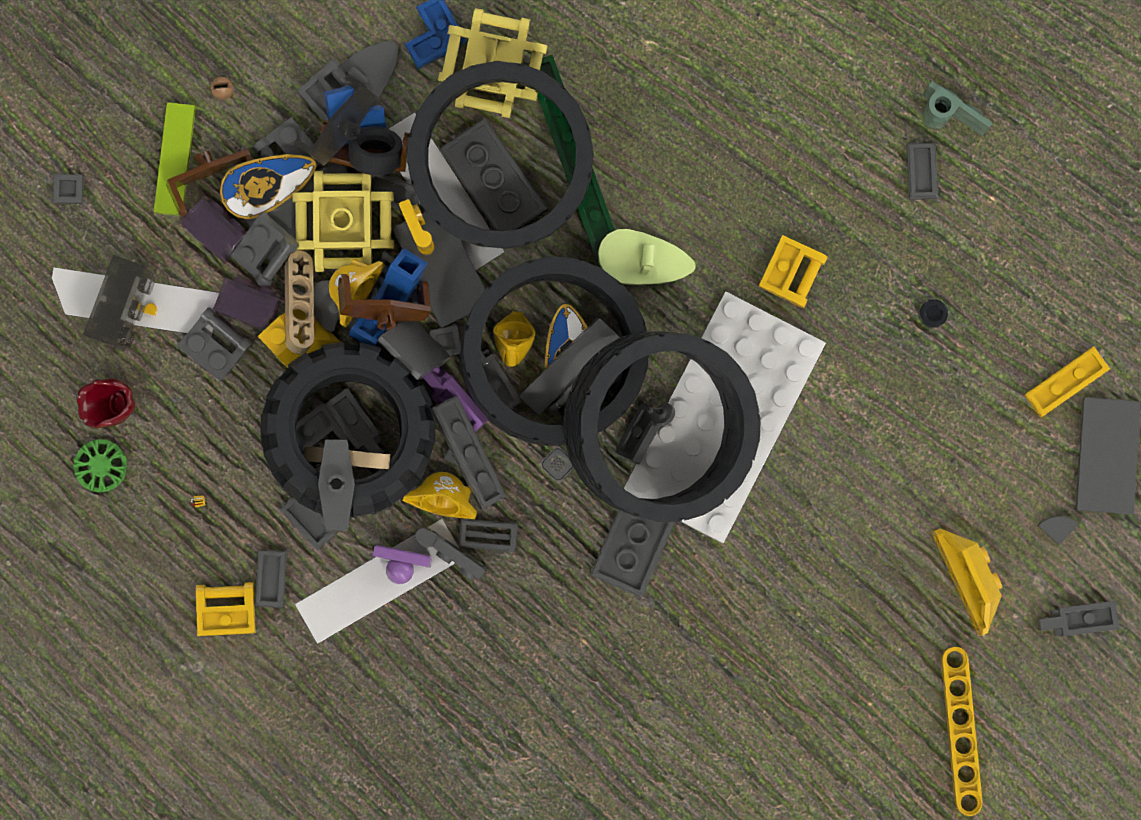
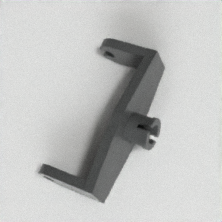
M325 440L318 488L326 532L348 531L355 484L347 440Z

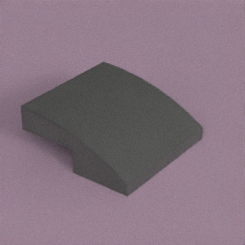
M402 321L377 339L395 358L397 357L411 370L410 373L417 380L428 376L434 368L444 365L451 357L416 321Z

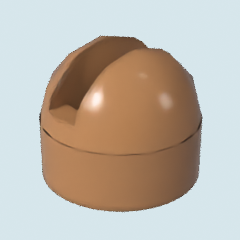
M217 77L212 81L210 90L216 99L227 100L232 96L234 87L228 78ZM228 84V88L215 89L216 85Z

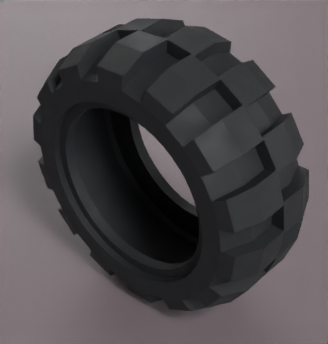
M337 342L322 345V348L308 354L305 352L288 364V368L278 379H275L266 396L265 406L261 414L260 437L264 458L268 463L272 476L284 491L297 500V503L316 513H323L318 488L320 472L308 463L298 447L295 436L297 418L305 402L321 388L338 382L362 383L380 392L390 402L398 418L400 440L398 449L390 460L389 469H381L371 476L354 480L355 485L350 518L367 514L373 515L392 507L394 503L407 495L420 481L429 464L435 444L436 421H434L433 413L430 409L432 408V402L425 386L421 385L410 373L411 370L397 357L394 358L381 351L380 347L365 343L351 345Z

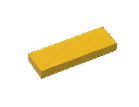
M1093 346L1024 394V396L1041 418L1106 373L1110 368Z

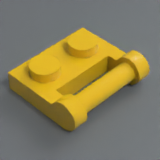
M409 199L398 203L419 252L423 255L432 254L435 248L430 233L423 231L421 228L425 221L418 204L412 206Z
M782 235L758 287L798 307L804 308L808 301L806 296L819 268L825 264L828 257ZM803 257H807L811 261L796 293L788 289Z
M245 582L241 586L222 587L196 585L197 636L256 633L254 582ZM244 597L245 605L206 607V600L210 598Z

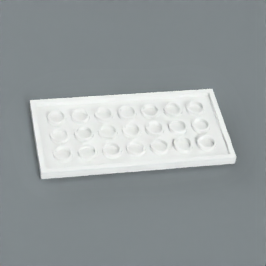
M725 292L702 339L710 341L726 351L746 373L755 390L759 406L760 442L755 460H752V467L742 485L728 500L725 499L723 504L703 516L680 521L721 543H724L826 344L822 340L728 292ZM693 360L689 361L668 402L675 408L674 419L668 425L660 426L639 465L636 464L624 487L626 491L638 498L658 499L675 495L689 488L705 474L714 462L721 446L724 414L719 392L710 376Z

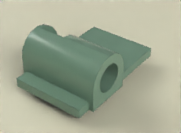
M933 81L923 94V96L929 99L922 111L923 121L928 127L933 129L944 127L953 116L983 136L992 125V122L983 117V114L970 104L963 103L952 91L937 85ZM935 107L941 108L944 113L938 112Z

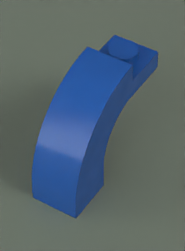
M403 248L389 266L386 277L373 300H395L408 303L428 263ZM359 318L351 328L349 335L361 343L376 346L379 343L377 339L388 330H385V324H383V330L377 327V320Z

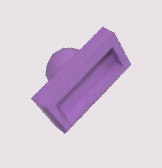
M380 545L374 547V557L390 560L386 566V575L395 584L407 583L414 574L413 565L431 567L432 558L429 555Z

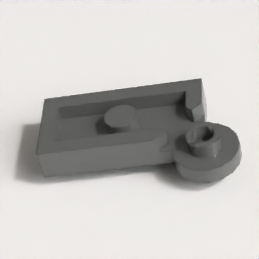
M641 403L619 442L615 453L639 465L660 426L668 425L674 419L675 408L669 403H663L655 410Z

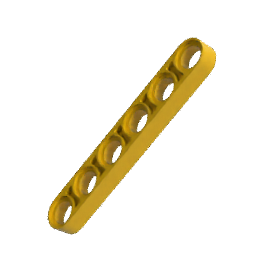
M949 647L941 655V668L954 801L956 809L966 816H973L980 812L982 808V792L969 660L967 653L962 648ZM957 651L961 654L962 663L959 667L952 668L948 665L947 656L950 652ZM954 680H960L965 685V691L961 696H954L950 692V684ZM959 708L964 709L968 714L966 723L962 725L956 724L952 718L953 712ZM960 737L968 738L971 743L970 750L967 753H959L955 748V743ZM962 766H969L973 770V778L969 782H962L958 777V771ZM968 794L976 798V806L971 811H966L961 806L962 797Z

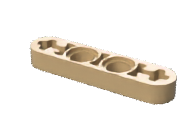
M301 250L290 254L285 263V340L288 349L296 354L307 352L314 342L313 261L308 253ZM295 261H299L300 266H303L302 270L300 271V275H297L298 264H296ZM292 285H302L306 289V294L299 295L295 293ZM300 309L305 312L307 318L299 320L293 315L292 311ZM299 329H302L301 340L304 341L303 344H300L299 339L295 338Z
M304 446V458L310 462L322 463L324 448ZM349 450L351 466L389 469L390 454Z

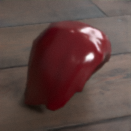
M113 378L93 380L92 383L86 384L78 391L76 401L78 404V415L84 424L89 427L99 429L119 425L125 422L135 410L132 390L123 381Z

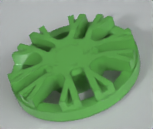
M102 439L93 440L83 445L79 449L73 465L75 476L80 484L88 490L100 493L108 492L118 487L124 480L128 468L127 458L123 450L117 444ZM99 444L107 445L104 454H100ZM93 447L97 455L92 456L88 448ZM113 449L117 451L111 458L107 457ZM83 453L89 456V462H80ZM121 457L122 466L114 467L112 461ZM88 466L89 470L80 472L79 467ZM112 469L120 472V476L117 477L111 474ZM91 473L92 480L87 484L83 477ZM110 476L114 483L106 487L104 477ZM96 477H100L99 488L95 487Z

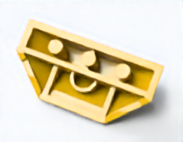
M939 528L932 531L931 534L977 635L983 636L987 634L1002 596L999 591L1002 588V584L996 573L992 574L987 563L990 562V558L984 547L980 548L977 542Z

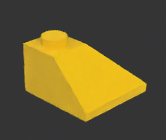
M300 309L292 311L293 315L299 320L307 318L305 312ZM285 313L258 335L263 343L287 368L288 364L302 355L293 353L286 346ZM315 316L314 342L306 352L307 354L322 348V345L340 342L331 331L326 330L316 320ZM299 329L295 338L299 339L300 344H303L304 341L301 340L302 329Z

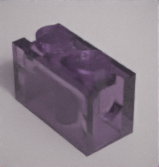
M201 198L179 223L225 264L232 257L231 254L243 239L244 235L242 233L245 229L235 219L232 218L230 222L221 215L224 210L214 200L208 203Z
M236 276L233 280L225 278L213 310L216 313L264 331L274 321L281 301L275 297L276 292L265 287H260L258 291L249 287V281Z

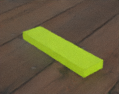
M167 102L154 205L155 214L180 216L166 187L168 179L189 171L196 113L195 105ZM187 184L177 187L184 204Z

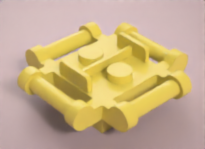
M475 8L471 30L449 25L447 34L450 37L443 71L439 72L438 81L443 82L454 73L461 37L469 39L463 69L472 65L493 61L522 64L525 51L532 52L529 67L540 70L543 54H546L548 46L526 41L530 19L522 18L518 20L484 13L483 9ZM481 24L519 31L518 39L480 32ZM504 82L484 84L474 88V90L506 96L504 103L468 96L467 92H465L456 99L455 107L464 109V106L499 113L502 114L501 117L510 118L515 97L536 101L538 93L535 92L536 90L526 86L525 89H518V84Z
M314 171V191L292 193V200L295 202L296 241L299 244L297 250H315V272H324L325 269H339L345 265H350L352 260L355 259L324 258V250L363 249V257L356 259L366 265L373 264L372 249H394V240H391V202L394 201V192H372V175ZM362 184V191H324V185ZM372 201L380 202V240H372ZM307 202H313V240H307Z

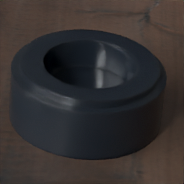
M928 300L919 310V319L928 328H938L948 318V309L940 300Z

